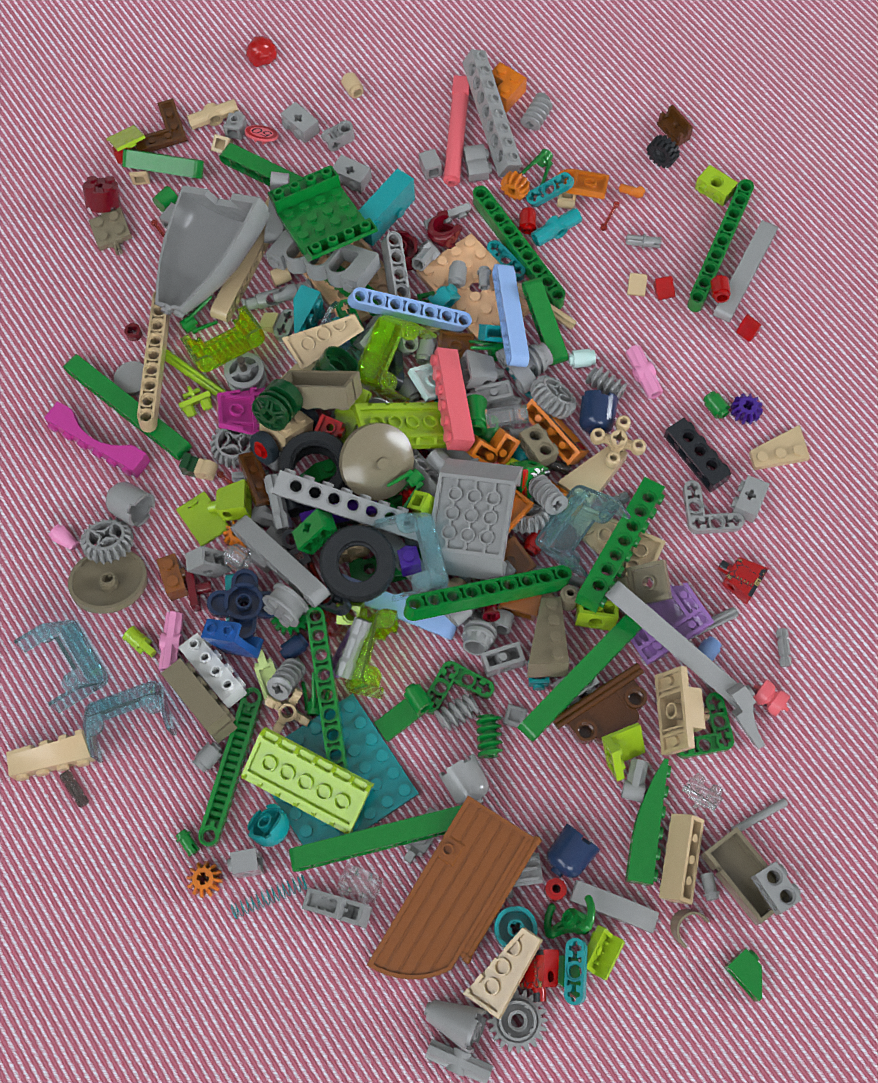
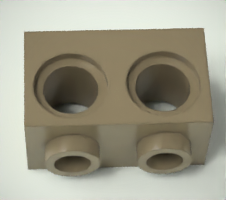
M539 423L519 432L518 440L521 441L519 446L529 460H534L544 466L556 461L559 454L558 447L555 443L551 442L546 430L541 428Z

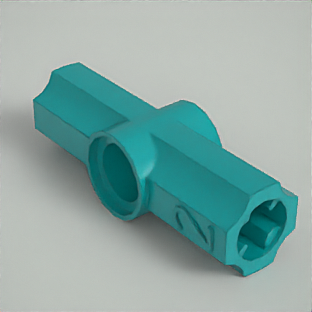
M573 208L559 217L554 215L549 218L544 226L531 233L534 244L540 247L553 238H562L570 228L582 222L579 210Z

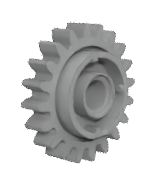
M516 989L501 1019L493 1016L492 1019L487 1020L488 1023L494 1025L488 1030L489 1032H496L493 1040L501 1039L499 1046L501 1048L508 1044V1052L512 1050L513 1046L516 1047L517 1053H520L521 1046L528 1052V1044L531 1043L534 1047H537L535 1038L543 1040L539 1032L547 1031L541 1025V1023L548 1021V1019L541 1017V1014L545 1013L546 1009L539 1010L538 1007L542 1002L534 1003L533 994L527 998V990H524L522 995H519L518 989ZM514 1014H520L523 1017L521 1027L516 1028L512 1025L511 1018Z

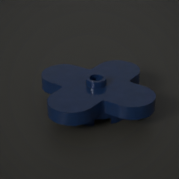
M249 569L238 570L232 577L229 590L214 591L207 599V607L211 615L217 618H229V622H236L242 625L239 637L244 640L254 636L258 619L275 617L264 610L263 607L265 605L262 600L265 595H270L272 592L259 591L258 577Z

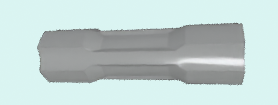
M270 474L265 476V488L270 500L275 532L283 533L293 527L290 514L287 511L285 498L272 494L278 474Z
M360 617L354 618L344 651L334 671L337 676L349 680L352 679L358 656L372 625L370 621Z

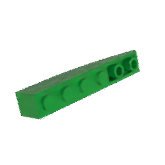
M664 758L638 810L630 840L625 882L644 886H652L653 882H657L658 869H655L656 860L659 861L661 855L658 841L659 839L662 840L664 830L660 825L661 818L664 819L666 814V806H663L664 798H667L669 786H666V777L669 778L671 774V766L668 765L669 759Z

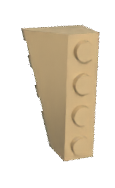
M82 729L76 730L74 736L60 735L57 741H41L38 747L28 745L6 752L8 774L16 781H25L29 779V776L34 775L38 777L49 775V772L55 770L57 772L67 771L70 769L69 767L76 765L77 767H85L90 765V762L96 761L93 738Z

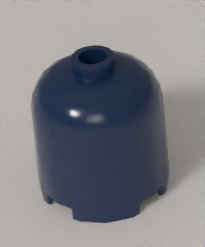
M601 390L585 391L581 399L579 425L582 430L589 435L595 428H601L606 434L609 433L614 426L619 398L609 392V395L601 394Z
M566 824L549 848L547 859L553 866L551 871L560 878L562 875L568 878H576L585 870L600 849L584 838L572 826Z

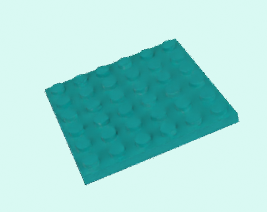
M352 693L339 702L348 768L350 772L374 784L353 828V832L372 827L418 796L419 793ZM328 711L326 719L332 720L336 715L335 711ZM320 715L312 719L307 727L303 725L286 736L289 740L326 758ZM331 731L328 736L329 740H336L339 734L338 731ZM334 751L331 755L332 760L338 761L341 758V752ZM272 795L277 805L287 814L290 826L302 845L345 835L342 831Z

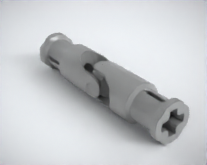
M306 279L302 283H292L285 285L281 289L275 288L261 292L247 299L241 298L245 314L259 308L261 310L280 304L283 301L293 300L301 284L312 288L310 280ZM272 293L275 302L266 301L267 296Z

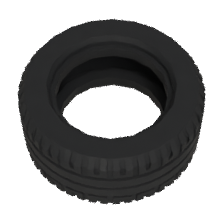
M309 431L296 435L285 444L278 460L279 471H284L285 468L294 471L297 463L303 457L310 454H321L329 457L337 468L334 476L328 482L334 484L333 488L341 490L342 487L348 489L341 477L339 468L340 453L344 445L340 439L330 435V433ZM293 481L290 484V489L294 492H298L302 488L298 481ZM313 487L309 490V495L312 498H318L320 490ZM336 494L328 496L329 503H335L339 500Z

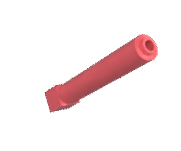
M453 76L443 182L450 187L458 185L461 178L470 94L467 76Z

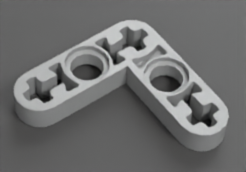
M695 480L685 483L683 498L687 526L691 533L737 532L742 528L744 517L739 513L705 514L700 484ZM690 486L695 490L694 498H691V490H688ZM691 503H696L699 505L700 509L698 511H692L689 505ZM717 519L721 522V526L715 528L711 525V521ZM733 519L739 522L737 526L732 522ZM695 521H697L698 524L702 525H700V527L697 528L696 525L693 524Z

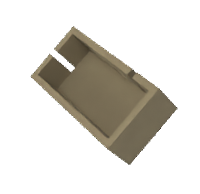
M289 370L282 378L297 387L303 397L302 408L307 410L312 408L347 410L363 392L359 371Z
M179 658L161 673L218 744L237 729L233 723L236 720L189 662L185 664Z
M735 827L700 856L712 871L714 869L718 871L715 874L756 926L762 924L774 914L751 879V876L768 865L738 827ZM768 872V881L775 883V875L772 872ZM781 891L780 898L783 902L787 903L789 896L786 892Z

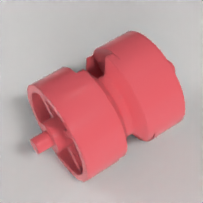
M766 679L762 686L754 685L753 688L756 689V694L753 698L758 705L766 704L768 712L776 717L781 710L786 712L789 710L786 707V703L791 696L785 691L776 692L775 684Z

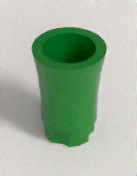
M478 394L467 396L473 433L477 436L484 435L487 426V399Z

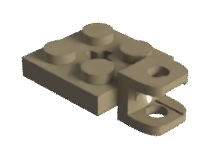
M664 559L628 567V577L614 580L615 582L620 581L645 604L672 599L667 563ZM649 578L653 581L651 588L645 586Z

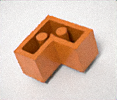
M499 62L492 70L505 113H507L526 92L527 78Z
M499 427L490 443L474 434L475 442L467 453L474 459L478 458L480 462H498L499 464L506 465L521 441Z

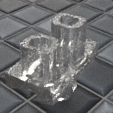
M697 773L693 778L690 777L682 791L689 795V799L694 801L692 808L695 810L700 805L705 809L708 807L714 811L723 800L721 796L723 789L714 784L709 789L703 785L706 780L705 777Z

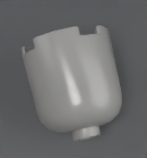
M119 482L108 490L106 507L111 514L129 526L140 527L150 518L148 513L151 507H155V498L150 493L129 482Z
M474 754L468 756L469 761L467 759L463 761L462 759L445 769L447 774L444 772L438 774L451 797L458 805H463L468 795L482 803L484 802L482 797L489 790L488 780Z

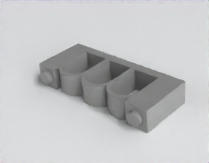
M286 229L266 251L269 266L281 270L287 268L293 274L307 272L309 278L315 281L328 279L331 286L343 288L348 293H352L358 287L365 288L381 267L378 253L351 244L326 254L330 257L320 265L315 264L321 257L309 262L304 256L295 258L300 250ZM344 261L351 263L344 271L336 272Z

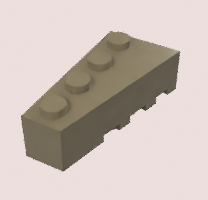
M561 597L541 598L528 663L527 678L567 676L569 657Z

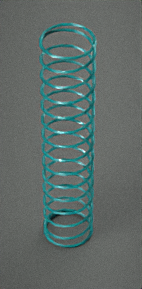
M301 874V878L305 886V888L303 887V889L306 890L307 885L305 883L303 875ZM287 881L290 895L288 893L287 895L291 896L290 889L292 890L289 882ZM276 885V886H277V890H278V894H279V899L277 898V896H276V894H275L273 888L271 887L272 893H273V897H274V902H273V903H275V897L277 898L278 901H280V894H281V892H280V890H279V888H278V885ZM266 889L267 896H268V900H269L270 895H269V893H268V891H267V889ZM256 894V898H257V901H258V907H259V903L261 904V902H260V900H259V898H258V896H257V894ZM251 897V901H252V905H253V911H252V912H254V905H255V903H254V901H253V899H252V897ZM246 900V904H247V908H248V913H247V914H249V908H250V906H249V904H248V902H247V900ZM235 903L236 910H237V915H238V917H239L238 912L240 913V911H239V909H238V907H237V905H236V903ZM231 904L232 913H233L235 919H238V918H237V915H236V912H235V909H234L233 905Z

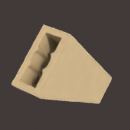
M607 446L560 479L558 485L573 496V501L590 508L626 461L628 452L626 450L621 452L619 466L611 469L605 464V458L611 451Z

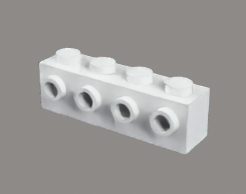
M196 633L178 648L229 709L247 694L243 688L246 684L239 676L235 678L232 675L235 671L228 663L223 664L221 662L223 657L216 649L214 651L211 650L212 644Z

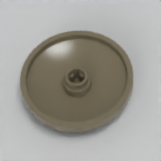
M379 422L365 424L353 431L346 439L339 458L340 473L345 485L358 496L360 494L372 497L371 500L373 501L385 500L399 493L407 484L405 479L390 487L386 485L405 474L409 469L413 470L414 466L413 449L406 435L392 425Z
M132 551L126 552V557L121 556L119 561L113 560L112 564L107 561L104 565L101 561L96 564L94 560L90 561L85 556L72 569L68 578V589L73 601L83 610L97 614L113 613L130 606L143 594L147 586L148 574L143 560Z

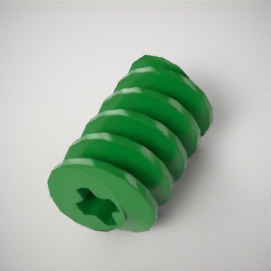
M493 714L476 716L479 719L476 721V725L479 726L477 733L480 735L477 737V741L480 742L477 745V749L481 751L478 753V757L485 759L499 757L497 754L503 752V749L497 748V745L502 744L503 741L497 740V737L502 736V733L497 732L496 729L502 728V725L497 724L496 721L501 720V717Z

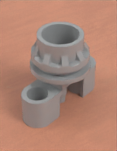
M544 343L528 346L529 363L527 367L507 366L504 348L496 352V358L502 368L509 367V374H514L516 377L515 386L521 394L529 392L536 377L553 364L551 351Z
M476 608L471 609L473 614L462 623L464 624L462 633L464 650L476 656H481V653L488 651L494 645L497 634L507 635L510 633L514 620V615L511 612L498 608L500 619L495 622H486L482 618L483 613L477 612Z

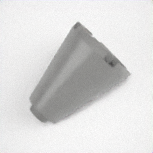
M433 1000L432 1003L429 1002L424 1011L426 1021L465 1052L471 1054L475 1048L471 1046L474 1041L478 1043L482 1036L487 1020L483 1015L487 1014V1011L483 1008L440 1000Z

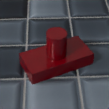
M185 570L190 606L194 612L201 611L200 595L213 592L211 581L197 583L196 574Z

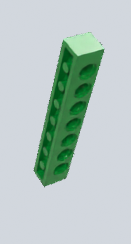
M647 477L643 478L580 588L575 603L595 613L599 607L603 608L608 600L605 594L616 583L614 581L616 576L621 577L625 569L623 566L624 562L628 563L633 555L632 548H637L641 541L639 535L641 532L645 534L650 524L647 522L648 519L654 518L658 510L655 508L656 505H661L665 495L662 493L665 486Z

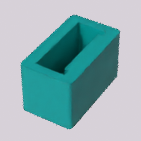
M479 324L478 340L503 343L501 327L498 325Z

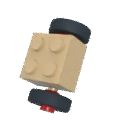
M301 408L287 426L280 431L270 430L259 423V431L250 437L252 452L263 464H272L279 458V450L282 451L285 444L292 440L291 438L301 433L313 432L319 421L318 414L313 408L308 410Z

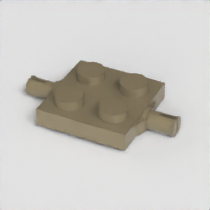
M121 208L101 213L100 216L88 220L100 251L114 247L116 255L123 253L120 245L124 241L131 239L132 235Z

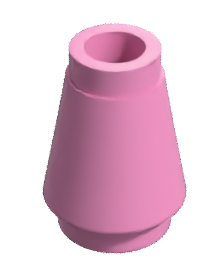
M57 524L49 533L52 541L71 551L79 543L64 525Z

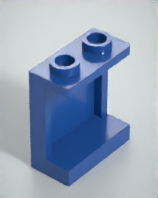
M215 619L206 620L201 638L225 654L257 659L264 642L260 637L253 636L248 640L239 637L242 627L240 623Z

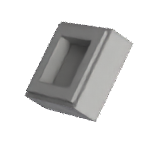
M508 704L503 724L517 728L526 718L528 709Z

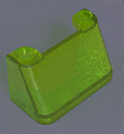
M245 305L237 309L239 312L238 318L232 320L235 327L204 343L200 337L194 340L189 334L180 338L190 360L200 371L210 372L260 346L264 342L265 334L261 326Z
M381 609L367 616L366 620L372 623L358 656L352 679H345L347 690L353 694L378 699L383 697L384 688L380 686L382 674L377 667L371 666L370 662L376 639L386 641L389 634L398 633V613L396 610Z

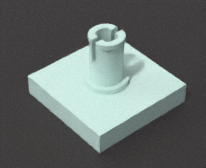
M429 363L410 368L407 374L421 394L420 397L425 402L438 399V396L435 394L436 385L432 377V365Z

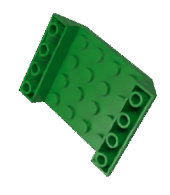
M331 165L268 192L279 220L308 262L378 232V228L370 218L364 219L342 189L339 175Z

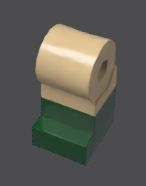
M184 452L179 468L183 475L211 481L214 480L218 464Z

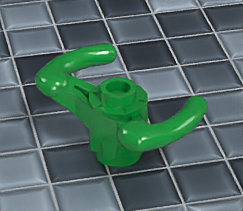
M586 895L584 898L587 905V915L575 908H569L563 913L562 920L553 927L552 918L556 905L550 903L544 917L545 936L548 939H554L566 933H575L579 936L581 934H588L593 927L596 912L592 896Z

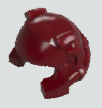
M447 210L439 211L428 223L427 236L438 246L452 249L456 246L455 243L462 231V226L459 224L443 223L449 217Z

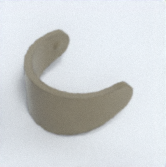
M692 909L679 910L674 914L670 922L673 937L685 949L687 946L682 941L679 933L683 919L689 915L697 914L706 923H709V920L703 914Z

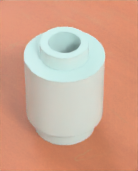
M572 350V353L568 356L569 365H572L573 369L591 367L596 364L594 350Z

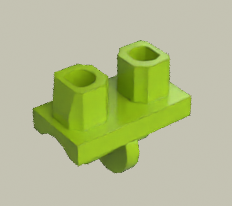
M190 385L187 386L189 392L182 394L183 398L187 400L178 403L181 411H184L188 418L197 415L194 408L197 404H201L204 411L213 408L209 390L195 396L201 392L200 388L192 390Z

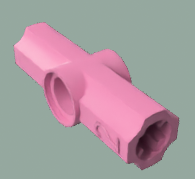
M634 345L626 350V356L632 366L636 382H640L648 399L657 398L663 393V390L656 378V370L651 361L648 362L641 346Z
M176 611L166 612L164 632L161 633L159 640L161 650L159 671L166 670L178 660L180 651L178 647L183 644V613Z

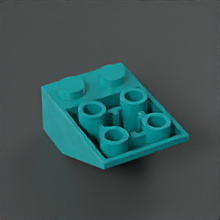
M301 284L293 298L294 334L317 327L319 320H322L325 315L321 292Z

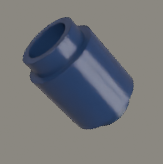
M300 633L297 636H292L280 645L282 650L279 653L285 660L288 658L296 659L307 650L306 648L309 644Z

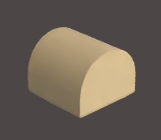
M566 192L560 194L557 207L573 209L577 195Z
M275 268L270 271L271 280L275 287L292 281L287 268L285 270Z

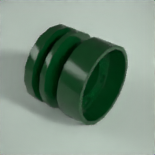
M329 346L324 350L319 361L316 362L311 370L358 371L359 366L356 359L348 351L340 347Z
M275 379L253 401L252 412L254 417L264 427L273 431H280L303 407V397L297 387L289 381Z

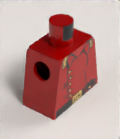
M738 557L734 565L722 560L717 570L727 575L722 585L743 603L747 604L767 573L768 568Z
M559 949L537 950L519 984L521 989H533V1002H547L546 988L557 987Z

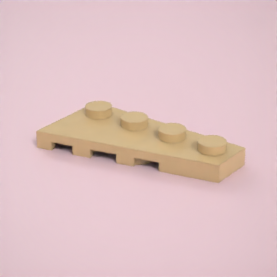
M353 314L283 337L282 340L303 370L317 361L326 348L329 346L339 347L364 331V328L356 315Z
M522 928L504 947V950L498 957L494 958L487 969L463 992V995L497 1019H501L543 939L528 929Z

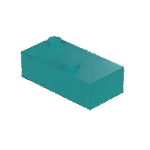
M397 168L359 209L364 219L370 218L378 228V232L363 238L365 242L374 246L414 202V178Z

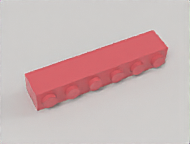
M437 347L434 354L430 357V365L433 368L432 377L436 385L435 394L438 396L439 401L438 410L441 413V426H443L444 430L443 440L446 442L447 450L468 452L475 442L458 349Z

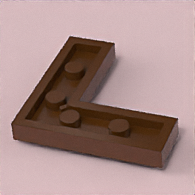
M173 98L157 103L166 129L144 135L145 139L136 143L137 150L152 152L187 141Z
M253 452L238 454L237 458L255 507L270 504L264 483L266 475L261 462Z

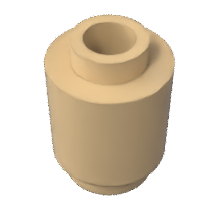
M351 72L343 76L341 83L349 96L353 98L360 97L364 90L356 74Z

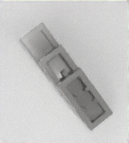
M579 880L575 881L569 901L587 908L584 898L586 895H591L597 913L627 925H632L648 933L654 932L659 912Z

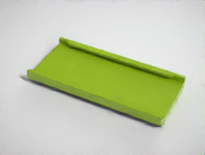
M438 402L353 403L351 406L358 428L368 423H385L402 431L410 441L412 449L447 448L446 442L443 440L444 430L443 426H441V413L438 410Z
M267 727L263 728L258 735L241 774V778L345 834L353 832L371 788L374 786L368 780Z

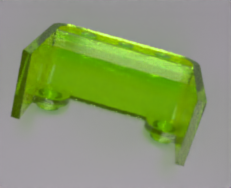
M390 315L378 317L358 362L361 384L398 403L409 402V398L395 392L397 378L394 374L388 372V368L401 338L410 341L419 336L427 340L436 338L437 334L408 320Z

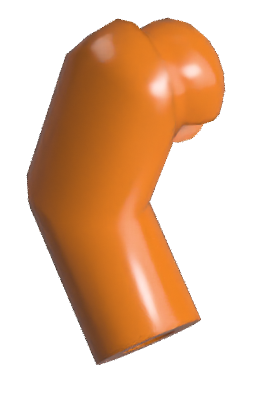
M620 184L619 192L639 199L644 196L645 188L642 186L636 188Z

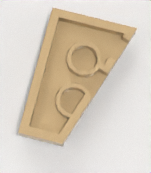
M800 425L749 452L753 470L805 462L810 459Z

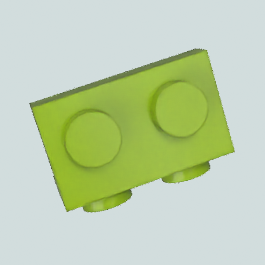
M598 925L596 930L592 932L587 946V971L603 980H607L625 941Z

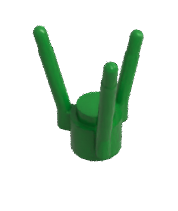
M542 149L539 155L519 174H525L536 164L540 167L546 166L541 184L546 181L550 167L553 165L551 162L553 154L548 149Z
M212 296L208 297L189 316L179 322L187 334L190 332L195 334L218 323L216 320L196 327L198 322L194 316L212 299Z
M469 340V343L485 345L471 346L470 349L488 350V355L492 356L495 362L498 361L496 352L504 348L503 343Z
M416 468L413 470L409 469L405 474L386 485L390 487L405 479L407 484L401 491L408 485L411 488L416 487L403 506L406 509L415 490L419 491L424 486L423 481L425 478ZM397 493L396 495H394V496H392V497H390V498H388V499H389V500H392V499H393L395 496H397L399 493Z
M312 672L311 698L309 700L305 682L302 681L301 685L307 715L318 716L320 711L318 698H316L314 672ZM330 691L325 692L324 700H328Z

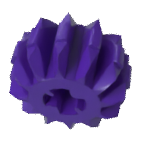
M743 393L740 397L737 396L731 404V416H736L735 421L741 420L742 425L746 421L751 425L753 421H758L763 413L762 402H757L758 397L752 398L751 393L748 397Z

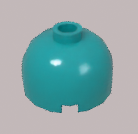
M277 804L266 805L267 809L264 811L259 809L253 815L247 826V829L250 831L248 836L263 847H273L281 843L290 829L289 818L285 811Z

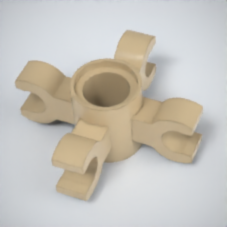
M295 687L289 700L282 702L274 699L271 695L267 696L264 704L277 710L279 715L272 731L280 734L285 723L293 719L306 727L308 726L311 717L297 711L296 707L298 700L303 694V690ZM289 706L293 709V712L290 715H285L282 709Z

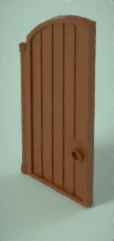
M468 795L367 963V966L395 978L425 979L452 970L459 956L462 957V961L469 964L477 947L542 839L536 835L532 836Z

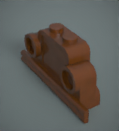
M638 663L629 667L564 710L553 721V724L557 729L565 725L580 744H589L595 740L598 745L603 746L601 737L633 725L639 720L638 711L647 702V693L638 686L634 679L644 673L643 669Z

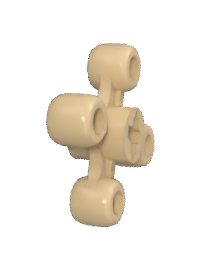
M625 415L617 418L615 423L616 431L612 434H606L601 428H595L590 434V440L593 444L600 445L605 443L608 445L611 451L605 458V464L611 469L619 466L621 461L620 453L625 449L630 450L636 456L642 455L646 450L644 440L628 439L625 432L629 430L631 421Z

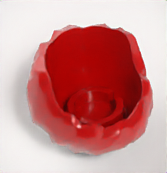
M264 36L253 37L247 46L246 56L255 67L268 65L277 57L276 46L271 39Z

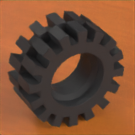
M657 135L646 149L648 151L647 155H650L649 159H653V163H657L658 167L662 165V168L671 167L680 156V150H678V145L675 146L676 142H672L670 137L667 139L666 135Z

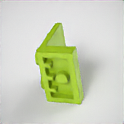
M639 723L601 737L607 766L617 782L625 779L623 770L626 768L624 762L645 753L642 729Z

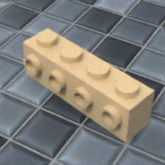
M671 814L659 898L672 903L692 905L704 827L703 819L691 814Z

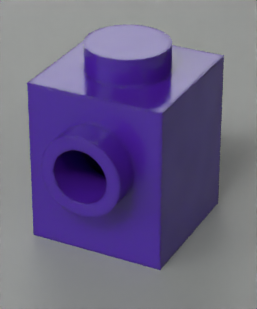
M408 545L397 550L402 577L422 572L416 546Z

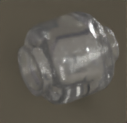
M237 543L227 546L222 555L224 565L236 572L241 569H249L253 562L251 551Z

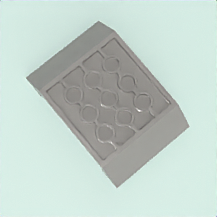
M447 458L439 472L426 545L427 566L434 573L482 580L505 576L507 563L504 561L516 486L520 487L523 467Z

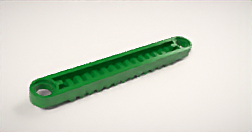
M255 687L247 688L245 690L247 694L240 700L235 716L236 720L233 722L237 729L229 735L199 830V841L206 847L216 846L221 839L227 822V816L232 806V800L234 799V793L237 790L239 777L244 767L246 754L249 751V745L251 744V738L254 734L263 702L262 693ZM255 693L258 695L255 703L247 701L249 694ZM209 830L214 831V840L206 842L204 834Z

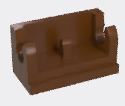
M673 104L669 106L666 114L663 111L660 113L657 126L668 138H671L672 142H676L675 146H680L690 140L693 126Z

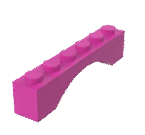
M58 401L44 417L50 430L55 433L59 431L68 441L74 440L84 450H91L95 457L106 459L110 466L114 468L118 466L129 477L133 475L138 478L150 462L148 455L132 444L110 445L91 438L81 429L78 418L73 410Z

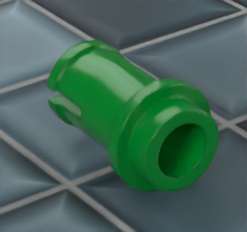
M184 829L176 835V842H180L188 857H191L200 848L190 836L191 832Z

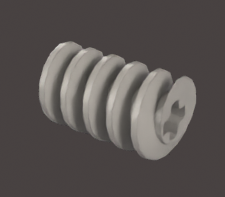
M537 93L521 118L520 123L527 129L538 131L553 108L550 98L545 93Z
M603 366L599 369L594 367L588 374L585 382L587 384L591 383L592 388L597 387V390L603 391V394L609 395V392H611L620 399L626 390L627 383L621 386V379L615 382V375H612L610 378L608 377L609 370L602 373Z
M543 474L537 475L531 480L528 491L548 514H559L567 507V497L560 492L547 476Z
M294 658L284 660L267 682L269 694L277 700L287 699L306 674L305 665Z
M470 693L469 697L463 694L462 701L456 698L455 705L449 702L448 709L442 706L441 713L438 710H434V714L442 729L444 730L446 727L449 731H452V723L459 727V719L466 723V715L473 719L472 712L474 711L477 715H480L477 703Z

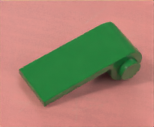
M413 683L407 686L404 693L405 699L374 722L387 742L433 707V701L420 684Z

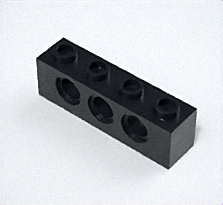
M685 417L666 429L664 438L710 493L729 480L731 475L729 467L721 462L716 451L710 449L705 438L695 431L694 425L688 422ZM683 438H688L691 442H686ZM695 452L701 453L702 456L696 455ZM706 466H711L714 470H709Z

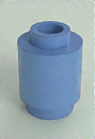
M709 636L702 641L698 649L713 661L721 651L722 645L717 639Z

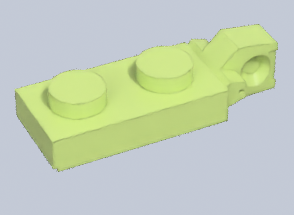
M262 649L257 659L258 663L254 664V670L264 700H266L267 696L270 695L267 690V682L276 672V668L271 658L266 659Z

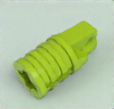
M135 626L130 627L124 633L122 639L139 654L145 652L153 658L157 653L150 646L153 641L141 633Z

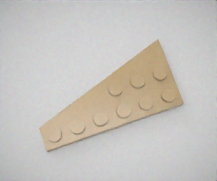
M573 500L562 512L554 515L599 555L619 520ZM641 532L639 535L641 537L637 548H632L633 555L630 561L623 564L625 569L622 576L628 577V567L657 561L666 541L646 532L645 534Z

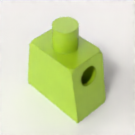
M242 479L219 488L216 491V500L207 503L209 513L217 512L224 521L240 520L245 515L251 518L252 496L246 480Z

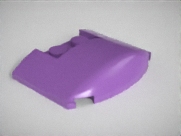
M683 583V586L670 585L672 599L647 604L687 640L697 634L699 635L714 623V620L688 583ZM643 628L631 640L646 665L663 658L664 655L670 652Z

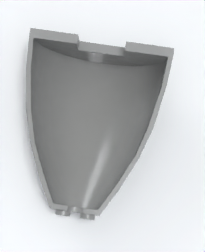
M183 185L163 239L158 262L155 305L162 308L161 312L169 316L173 313L175 316L183 319L184 315L210 297L238 269L257 241L270 216L269 208L259 197L233 193L230 200L217 198L208 189Z

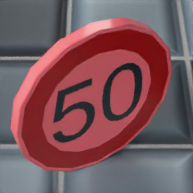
M251 125L245 129L246 136L253 139L254 142L262 141V145L275 141L278 138V132L267 126Z

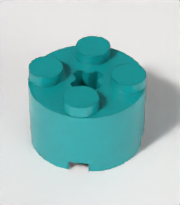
M511 906L499 913L494 924V936L502 948L515 936L511 933L510 925L515 926L519 924V930L526 928L537 935V922L534 915L528 909L521 906Z

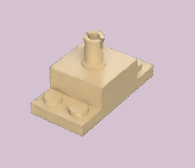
M679 666L654 675L661 755L665 756L694 749V732L706 729L705 721L710 717V714H704V712L709 713L710 711L703 707L702 688L689 687L687 667Z

